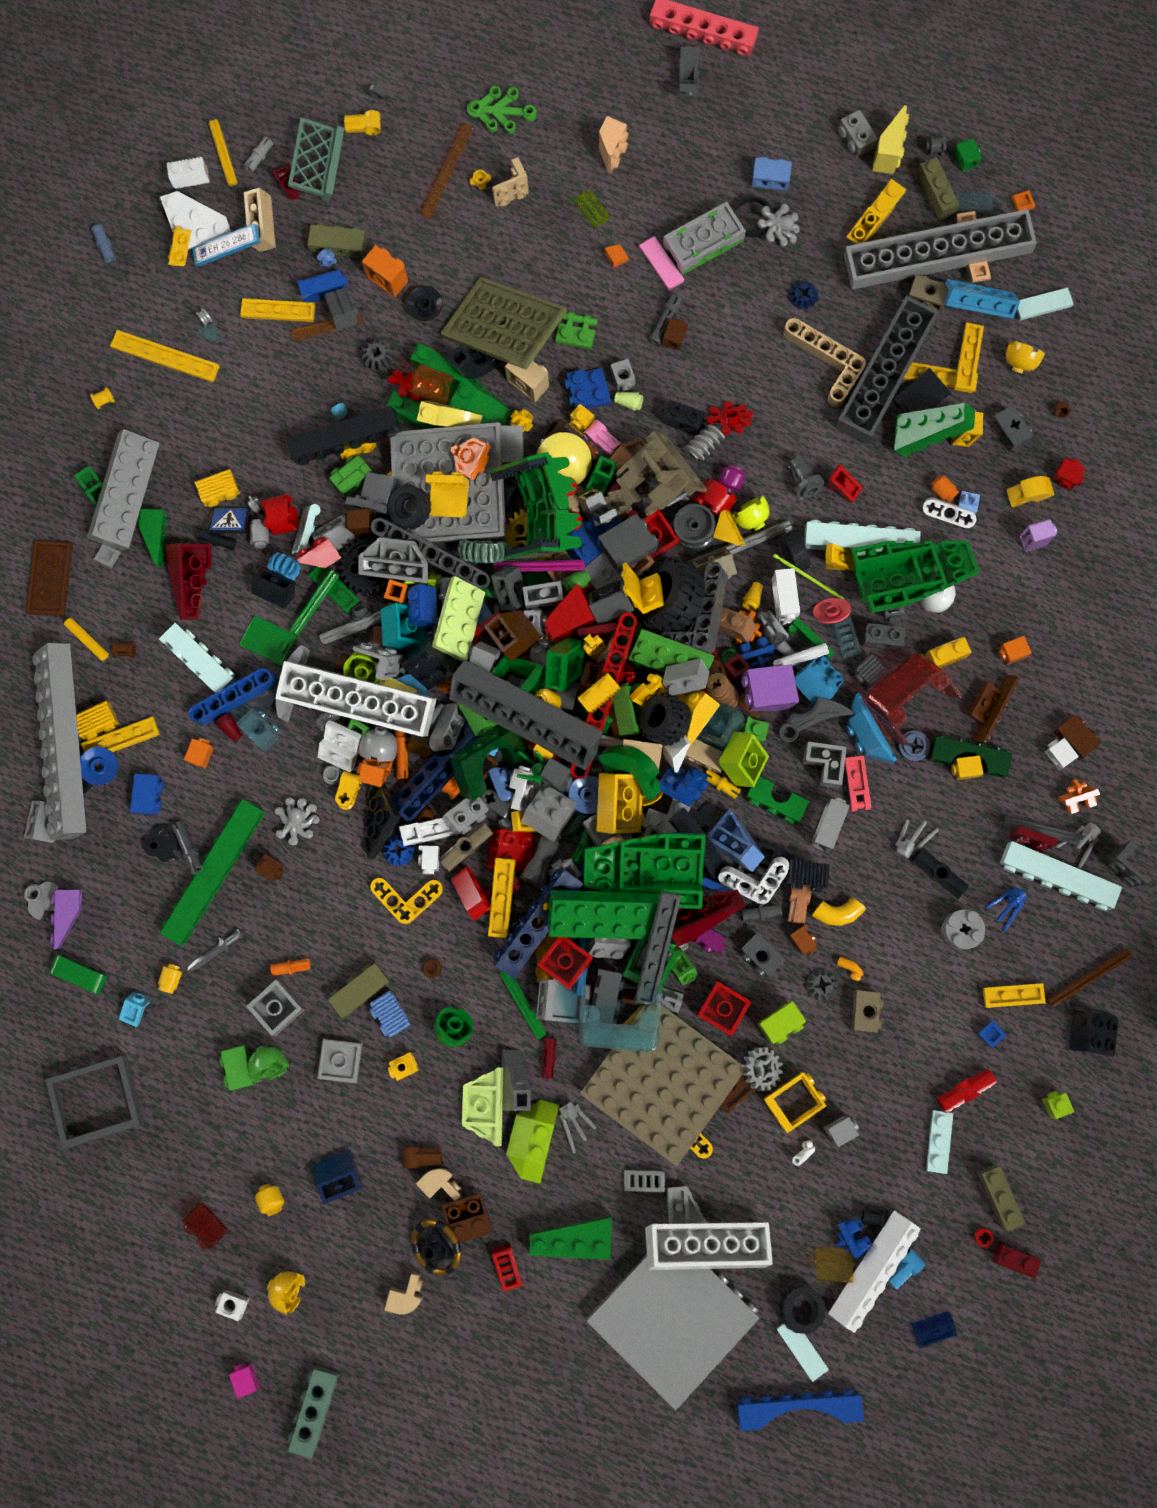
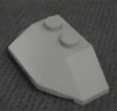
M379 537L359 555V575L427 583L428 563L415 541Z

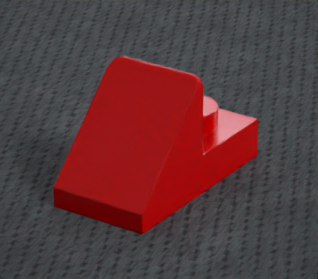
M838 464L828 481V489L838 491L848 502H854L863 488L841 464Z

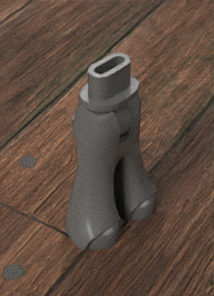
M560 834L554 842L545 836L541 837L534 857L519 876L520 879L524 880V883L533 888L537 886L536 889L540 891L545 885H548L547 871L559 847L560 842L558 840L562 839Z

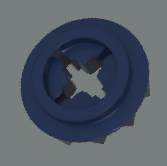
M799 280L796 284L792 285L789 291V300L795 307L808 309L817 302L818 290L814 284L809 283L807 280L805 282ZM808 290L807 297L803 296L799 299L801 292Z

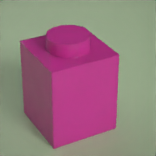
M245 1362L235 1366L234 1371L229 1374L237 1399L260 1388L252 1363L247 1366Z

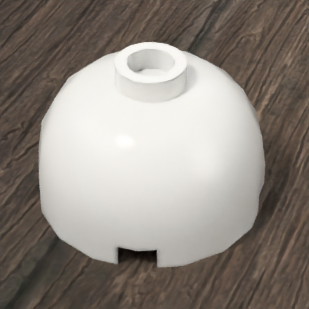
M955 586L946 588L918 602L926 611L941 613L952 605L956 595Z

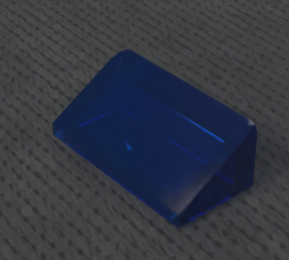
M949 1311L911 1324L919 1348L957 1336L954 1320Z

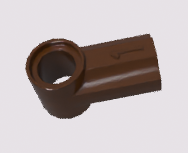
M403 1147V1168L442 1165V1148Z

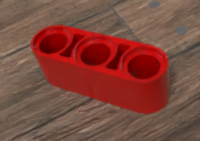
M465 867L451 878L467 913L472 919H478L491 909V905L475 874L469 867Z

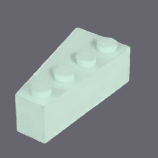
M174 623L159 638L215 693L237 682L233 678L235 674L228 667L224 670L220 666L222 662L215 655L211 657L207 653L209 649L203 643L197 644L193 640L195 636L188 629L183 631Z

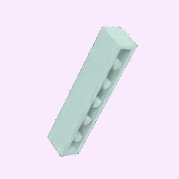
M811 520L805 526L804 544L806 549L826 550L827 544L834 543L851 551V548L885 541H895V543L913 541V543H920L921 531H915L913 528L899 530L893 526L878 528L876 525H867L864 527L856 523L840 525L839 522L821 523L819 520Z
M1013 841L1007 843L999 864L1004 866V870L1010 873H1015L1016 871L1021 873L1022 877L1027 880L1033 881V879L1040 881V885L1046 888L1055 887L1063 895L1070 896L1072 894L1082 903L1088 904V902L1096 904L1095 908L1102 911L1115 908L1122 889L1117 884Z

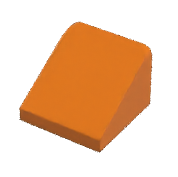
M620 244L604 249V254L613 268L629 260Z

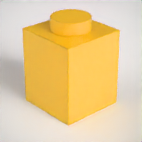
M980 756L954 760L951 765V771L953 776H956V780L982 776L983 770Z

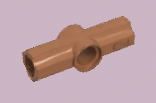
M803 887V890L790 889V907L787 922L804 925L807 905H809L812 891L808 887Z

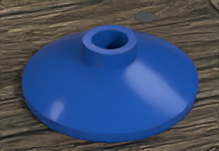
M91 748L80 757L81 775L89 784H107L117 774L118 761L115 755L106 748ZM96 763H100L102 765V769L96 770L94 768V765Z

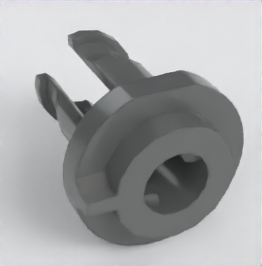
M804 456L794 458L790 461L792 465L789 466L798 484L795 492L801 501L818 494L824 484L821 475L813 474L809 465L806 464Z

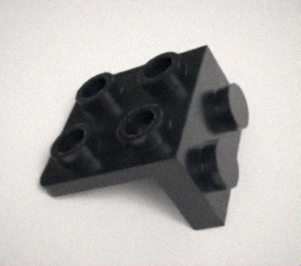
M1073 1010L1069 1050L1113 1057L1116 1049L1118 1018L1094 1012Z

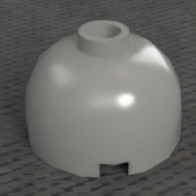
M376 727L367 731L362 736L359 744V754L371 760V757H376L379 762L394 760L397 755V740L386 728Z

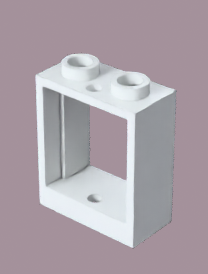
M794 568L775 570L771 580L776 618L783 626L791 625L800 614Z

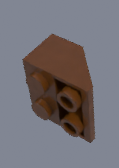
M522 610L498 614L484 625L496 644L511 661L542 638Z
M481 1193L442 1205L447 1225L454 1231L460 1243L493 1232L488 1210Z

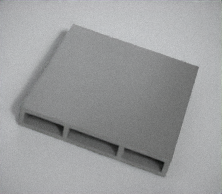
M646 1254L588 1316L587 1322L677 1410L758 1321L759 1316L756 1314L758 1309L751 1302L746 1304L741 1299L743 1297L742 1293L735 1287L731 1289L727 1285L729 1281L721 1273L717 1275L712 1269L648 1270Z

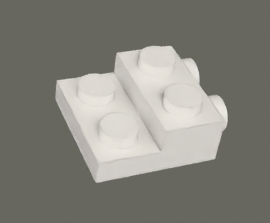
M519 766L518 769H514L510 776L509 787L516 789L511 799V808L526 811V808L542 788V781L537 783L532 780L517 778V774L534 776L532 768Z

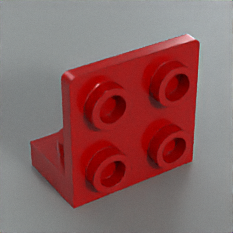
M504 829L492 830L494 834L489 837L487 869L494 870L495 858L516 860L515 870L523 871L533 858L534 834Z

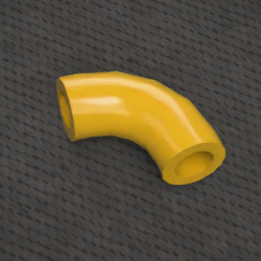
M852 897L845 904L838 907L831 906L822 901L811 916L827 925L842 926L854 922L863 914L866 908Z

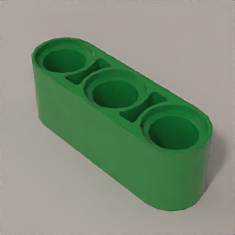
M56 954L48 973L95 994H100L108 977L92 968L84 967L83 964L74 960L66 959L65 956Z

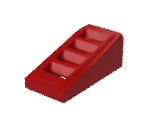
M507 1244L491 1249L503 1292L522 1286L511 1245ZM511 1260V1264L500 1267L501 1263ZM510 1269L514 1270V1272L502 1275V1272ZM516 1277V1280L510 1281L507 1283H505L504 1281L506 1279Z

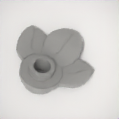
M44 882L41 885L33 884L26 888L24 897L29 902L28 911L34 918L41 920L45 910L55 911V906H52L51 902L52 894H55V890L59 888L55 883ZM33 891L38 892V895L35 898L32 897Z

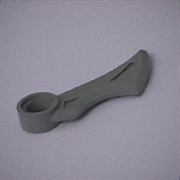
M818 697L815 706L810 711L803 714L792 713L787 722L782 725L779 734L785 742H793L797 739L800 731L829 718L853 715V711L838 702ZM787 727L793 728L795 731L794 736L787 737L784 734V729Z

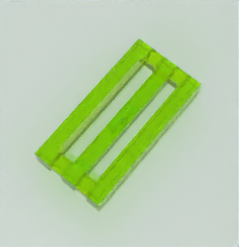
M589 189L586 190V193L580 194V197L574 198L576 205L595 229L610 219V215ZM587 197L590 198V200H591V201L593 202V204L597 207V209H598V210L600 211V213L604 216V218L601 217V215H600V214L598 213V211L594 208V206H593V205L591 204V202L587 199ZM582 200L599 220L598 222H596V220L592 217L589 211L582 204Z

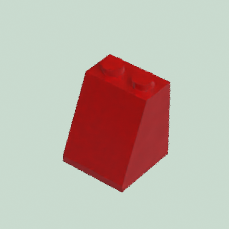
M579 584L574 586L546 619L547 627L545 631L549 638L559 643L567 637L575 638L577 629L598 624L589 607L588 592Z

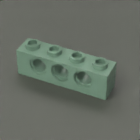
M318 1365L309 1371L306 1380L309 1386L307 1391H303L300 1403H303L301 1411H297L293 1423L296 1424L294 1432H290L287 1444L290 1445L288 1452L310 1459L315 1455L340 1372ZM314 1386L322 1387L323 1394L317 1395L314 1391ZM308 1407H315L317 1415H310ZM301 1428H309L311 1435H303Z

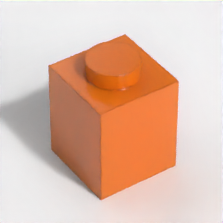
M1025 636L1002 644L998 651L1000 659L1005 661L1006 665L1024 659L1032 653Z
M199 738V740L192 739L184 760L206 769L214 747L209 745L210 741Z

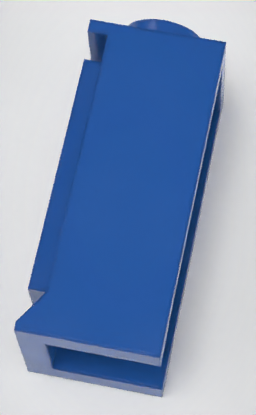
M338 268V271L324 273L304 279V281L297 280L304 302L310 303L324 299L326 293L336 292V290L342 288L346 289L345 285H348L346 275L341 274L340 268Z

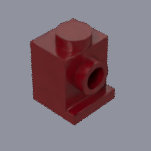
M740 654L724 664L729 679L735 681L738 685L742 684L741 678L743 673L751 669Z

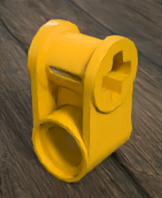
M343 771L335 800L343 810H349L355 804L357 794L361 788L359 784H362V782L358 781L359 775ZM347 796L349 801H345L343 804L341 799H345V797Z

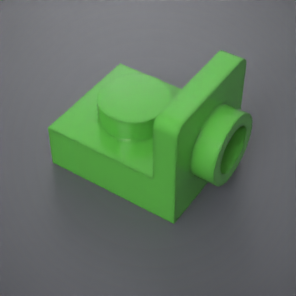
M748 716L746 721H742L740 731L753 733L758 741L765 742L769 723L751 719V716Z
M680 951L672 970L680 983L685 985L693 982L698 973L684 951Z

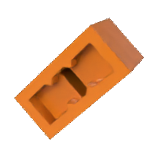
M371 757V760L364 758L363 763L360 762L357 769V774H360L358 781L381 787L390 775L393 760L379 762L376 757Z

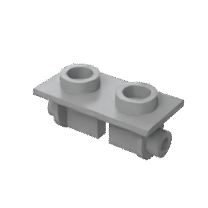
M663 988L657 994L656 1001L666 1009L679 1013L684 994Z

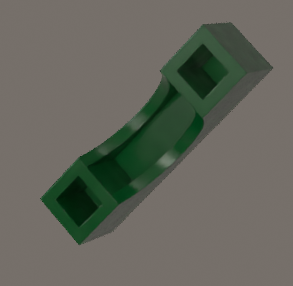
M943 734L936 736L932 741L929 761L948 765L958 755L980 756L985 774L1005 778L1009 774L1013 753L1007 752V749L998 747L991 749L983 743L974 745L965 739L952 740L950 736Z

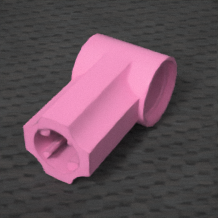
M595 419L583 432L587 440L590 439L593 445H598L610 457L621 445L599 420Z

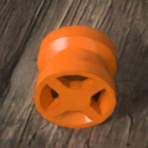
M454 776L441 789L444 793L447 792L451 800L460 793Z

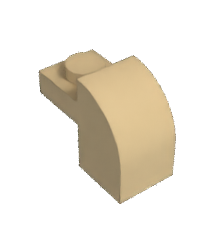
M446 1168L432 1169L416 1183L429 1198L441 1187L454 1201L462 1195L460 1192L462 1188L454 1180L452 1182L449 1180L454 1173Z
M412 1272L407 1291L394 1287L390 1289L385 1311L407 1314L417 1308L423 1298L422 1295L416 1294V1291L420 1292L423 1282L420 1279L421 1273Z

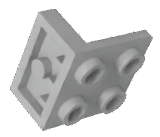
M376 642L361 643L360 645L353 646L354 651L380 659L375 667V678L384 680L398 676L403 655L397 653L396 649L386 647V649L379 647L380 644Z

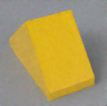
M721 511L713 538L738 546H745L746 544L730 511Z

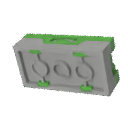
M725 202L665 235L663 247L667 254L669 252L672 254L677 262L678 271L681 275H684L744 242L746 231L728 202Z

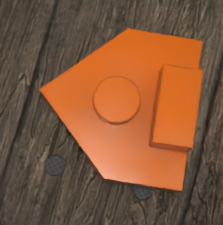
M473 437L463 444L451 447L456 463V472L475 480L478 472L483 473L490 459V456L487 454L491 446Z

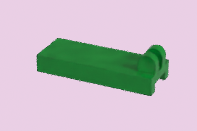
M799 618L787 630L789 635L797 632L811 647L824 644ZM828 647L829 653L824 655V657L829 661L835 652Z

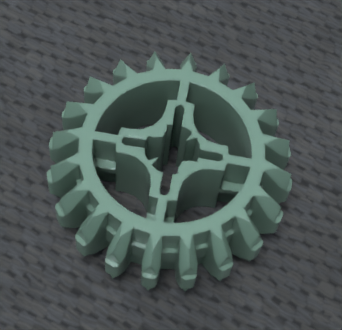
M498 538L462 539L459 541L458 546L459 557L465 561L476 563L504 561V549L509 548V543Z

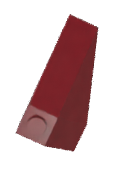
M177 543L166 545L167 566L179 620H197L203 601L201 595L202 587L206 586L208 581L204 579L206 570L210 569L212 564L211 544Z
M738 889L715 892L713 895L703 896L702 909L678 908L672 932V938L677 943V947L697 939L743 908L745 904Z

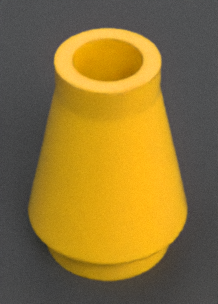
M753 582L751 588L742 599V607L744 609L756 611L759 608L763 589L762 584Z

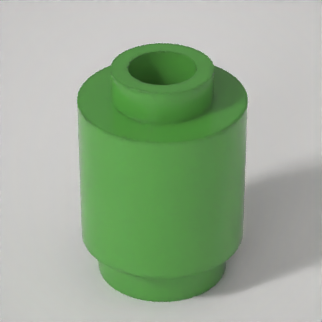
M585 570L575 571L563 579L562 588L566 594H569L574 586L578 584L583 588L587 587L588 583L591 582V578Z

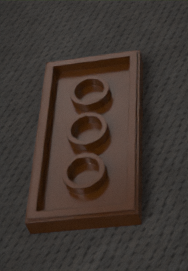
M34 541L26 614L65 617L73 549L72 543Z

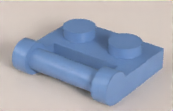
M493 768L489 770L499 799L501 801L512 799L516 790L509 787L510 776L513 770L508 768Z

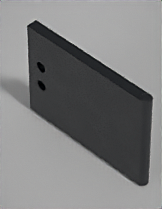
M928 368L927 371L893 400L904 413L935 408L952 393L937 375Z

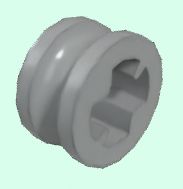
M201 308V312L195 313L205 327L208 322H213L204 308Z

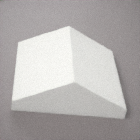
M686 736L680 738L678 743L674 742L672 746L662 745V753L674 772L679 771L690 746Z

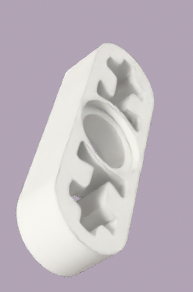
M932 497L926 499L923 503V511L928 516L964 528H970L976 523V515L972 510ZM934 502L937 508H940V505H944L941 509V515L938 514L939 510L937 509L929 511L927 504L931 505ZM947 508H953L955 515L948 518L944 515V511ZM958 511H962L960 515L964 517L970 514L973 520L964 523V519L959 517V521H957Z

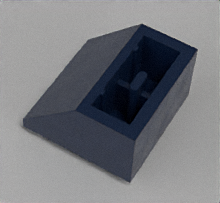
M350 1149L312 1164L316 1187L323 1204L364 1188Z

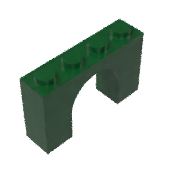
M498 726L451 755L450 761L461 796L474 801L488 792L482 767L487 755L496 748H500L506 768L514 771L519 766H529L530 763L518 754V751H521L530 758L525 738L502 726Z

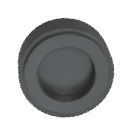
M375 84L369 85L367 92L371 97L380 100L385 98L386 90Z

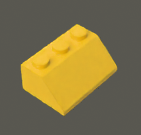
M599 773L597 832L611 834L641 832L643 791L632 774Z

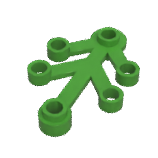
M493 86L490 89V93L482 100H473L467 106L468 114L473 118H479L487 126L489 132L497 131L498 125L496 120L489 119L486 114H492L509 134L515 132V123L511 120L508 121L504 115L523 116L527 122H532L537 117L536 108L531 105H527L524 108L505 107L519 97L518 90L514 87L510 88L508 95L493 106L487 105L494 99L500 98L501 91L497 86Z

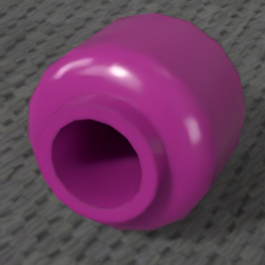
M730 464L722 469L718 482L728 488V493L732 494L733 491L741 490L745 480V474L742 472L743 469Z

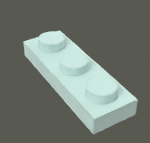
M932 1110L926 1171L947 1174L953 1113Z

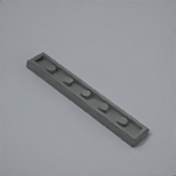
M660 891L634 998L635 1003L655 1005L681 900L680 893Z

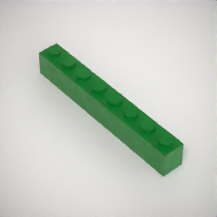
M243 799L235 805L233 809L234 814L231 819L228 818L224 823V830L221 835L214 839L212 850L203 857L202 872L198 868L199 873L192 875L193 880L191 884L184 888L182 891L183 897L180 902L174 904L171 910L173 912L172 915L161 926L162 931L160 934L180 946H185L266 814Z

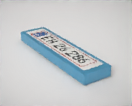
M251 224L193 247L195 265L202 266L259 244L260 238L257 225Z

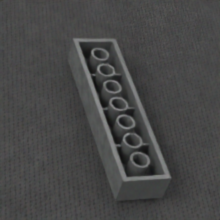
M908 296L904 298L841 413L835 428L869 444L935 323L939 311Z
M466 660L462 662L453 674L449 699L534 744H538L584 770L588 768L596 756L602 736V731L596 727L588 725L579 718L565 713L562 709L546 703L543 699H539L527 691L521 690L510 682L504 681L493 673L487 672Z

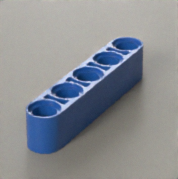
M265 668L258 669L192 706L189 710V718L201 725L209 724L272 689L277 684V676ZM268 675V680L263 682L264 677ZM252 684L251 690L247 692V687ZM235 693V698L231 701V696ZM219 702V707L215 710V704ZM202 711V717L199 719L198 715Z

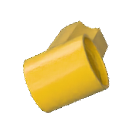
M370 110L366 111L364 115H345L344 117L346 133L365 132L368 135H372V133L378 135L381 132L380 113Z

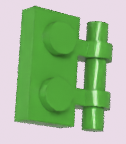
M569 311L562 318V320H567V325L559 323L556 343L592 350L595 330L589 329V325L597 326L598 319L591 318L590 315H576L575 312ZM573 322L582 323L583 328L573 326Z

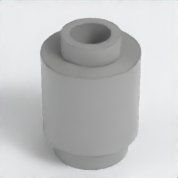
M261 519L251 521L250 544L254 545V548H265L269 544V529H266L264 520Z

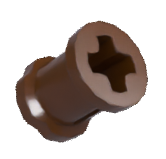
M115 640L112 647L113 656H129V658H134L136 643L134 641L121 643Z

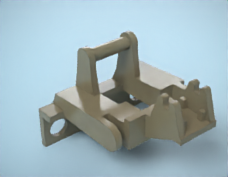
M653 431L645 438L648 444L616 472L618 477L616 481L621 486V489L609 492L608 496L604 497L606 505L616 509L617 516L615 517L618 521H621L633 509L630 506L633 502L640 503L643 501L635 491V488L645 480L643 475L650 469L655 473L657 481L662 483L648 495L653 503L645 509L644 513L646 516L652 515L658 509H664L684 490L688 496H691L695 491L706 492L708 490L665 433ZM662 459L671 471H662L657 462Z

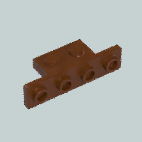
M1006 675L999 689L990 682L983 683L967 715L980 724L972 741L985 744L990 739L995 725L999 722L1004 708L1008 705L1013 691L1017 688L1020 677Z

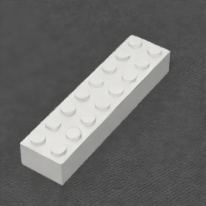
M284 661L275 698L422 737L428 736L437 700L436 698L291 661Z

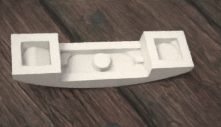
M443 818L399 827L403 846L425 843L455 835ZM474 822V823H473L472 825H470V826H471L472 829H473L474 827H476V826L478 825V823H477V822Z

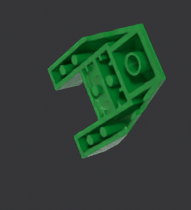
M418 343L411 357L412 367L444 381L434 402L483 415L481 424L499 422L501 426H505L512 410L478 379L462 377L445 356ZM393 392L387 406L391 405L397 411L399 420L421 430L446 427L418 421L417 417L421 403L413 401L407 396L400 397L398 392Z

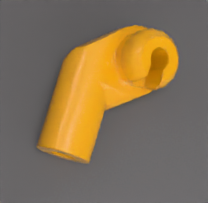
M844 957L839 958L837 966L850 970L852 972L851 979L860 981L863 971L857 963Z

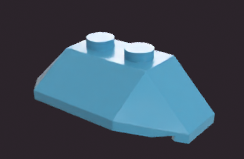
M856 694L850 708L853 711V715H848L846 721L848 734L854 736L858 752L863 753L865 757L888 764L894 763L897 758L893 754L861 694Z

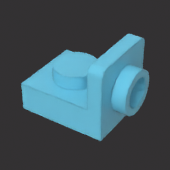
M133 992L124 1001L119 1020L137 1027L141 1022L145 1007L150 1003V999L140 993Z

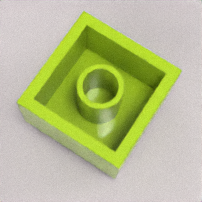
M733 732L718 763L734 785L755 787L769 755L753 733Z
M792 1001L758 1022L757 1026L769 1044L775 1043L779 1045L788 1039L786 1035L789 1033L795 1034L804 1028L803 1024L807 1021Z

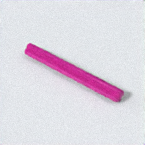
M583 560L502 561L493 563V570L496 572L504 565L519 566L521 572L583 571L585 569V562Z

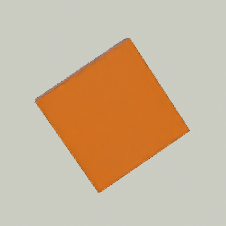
M1029 190L1012 195L1011 199L1016 211L1035 208V203Z

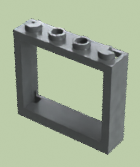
M120 1053L108 1056L109 1060L101 1062V1059L89 1062L90 1066L82 1068V1065L70 1068L71 1072L63 1074V1071L51 1074L52 1078L45 1079L62 1150L145 1125L127 1056H120ZM118 1064L132 1120L70 1139L56 1083Z

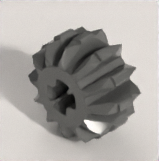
M373 339V344L366 343L367 348H362V353L364 354L362 355V360L367 368L371 367L372 371H375L378 367L379 371L382 372V366L388 368V363L393 361L391 357L393 351L388 343L384 344L383 340L376 343V340Z

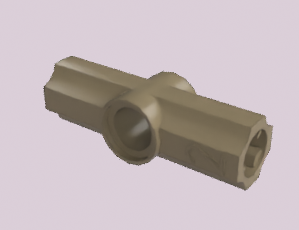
M481 821L439 858L440 862L450 872L467 856L473 854L494 833L484 821ZM465 841L470 843L468 851H463L462 844Z

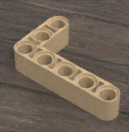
M796 318L789 319L784 328V337L787 340L842 371L828 396V403L832 407H840L862 375L866 365L865 359ZM789 328H795L797 331L791 332ZM805 337H810L812 341H806ZM825 346L828 350L824 351L820 347ZM840 355V356H842L844 359H843V360H839L836 356ZM852 365H858L860 369H854ZM847 379L850 381V384H845L842 380ZM838 394L841 396V399H836L833 395Z

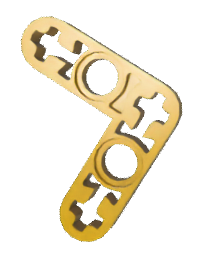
M382 878L374 879L370 886L373 894L402 924H409L415 920L443 893L442 884L437 880H431L405 902L388 882ZM377 882L380 884L384 883L383 889L386 892H388L389 889L391 890V892L386 894L383 899L381 898V896H383L384 894L380 890H378L377 892L375 891V889L377 888L375 884ZM438 884L439 887L437 889L439 892L437 894L431 893L429 896L432 899L429 901L422 892L425 890L428 893L431 890L430 885L436 886ZM390 896H396L398 899V903L394 907L387 904ZM417 897L425 899V905L421 908L415 906L414 902ZM402 903L404 904L401 907L402 910L410 912L408 915L410 917L409 920H401L402 914L399 911L396 914L394 912Z

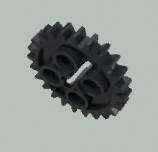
M365 535L364 541L357 537L358 543L356 544L351 540L352 547L345 546L347 552L340 553L344 559L338 560L342 564V566L338 567V570L342 572L340 577L345 578L343 583L345 585L349 584V590L355 588L356 594L362 591L363 596L367 592L373 596L374 591H377L380 595V589L383 588L386 591V585L390 579L378 577L377 580L370 581V576L352 573L355 567H359V562L354 561V559L359 560L360 553L376 541L374 535L371 537V540H368Z

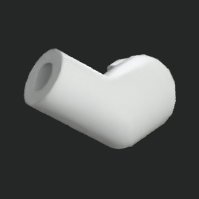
M811 1140L803 1142L802 1147L804 1149L793 1157L792 1161L796 1166L804 1163L815 1152V1146H813Z

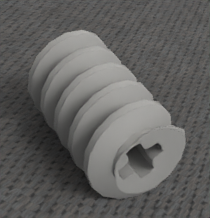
M707 424L704 426V429L699 431V435H695L694 440H690L689 445L684 447V452L695 464L699 465L698 459L705 460L703 454L710 455L708 448L714 451L713 443L719 446L718 438L725 440V437L716 426Z

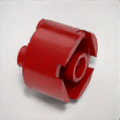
M706 478L703 484L708 490L706 492L697 491L693 496V501L710 509L714 519L718 521L721 511H730L737 498L733 493L730 496L727 493L728 488L714 479L709 481Z
M290 494L267 498L261 502L267 517L264 518L266 529H271L272 534L275 536L298 531L296 528L299 527L298 513L296 507L293 508L291 502H294Z

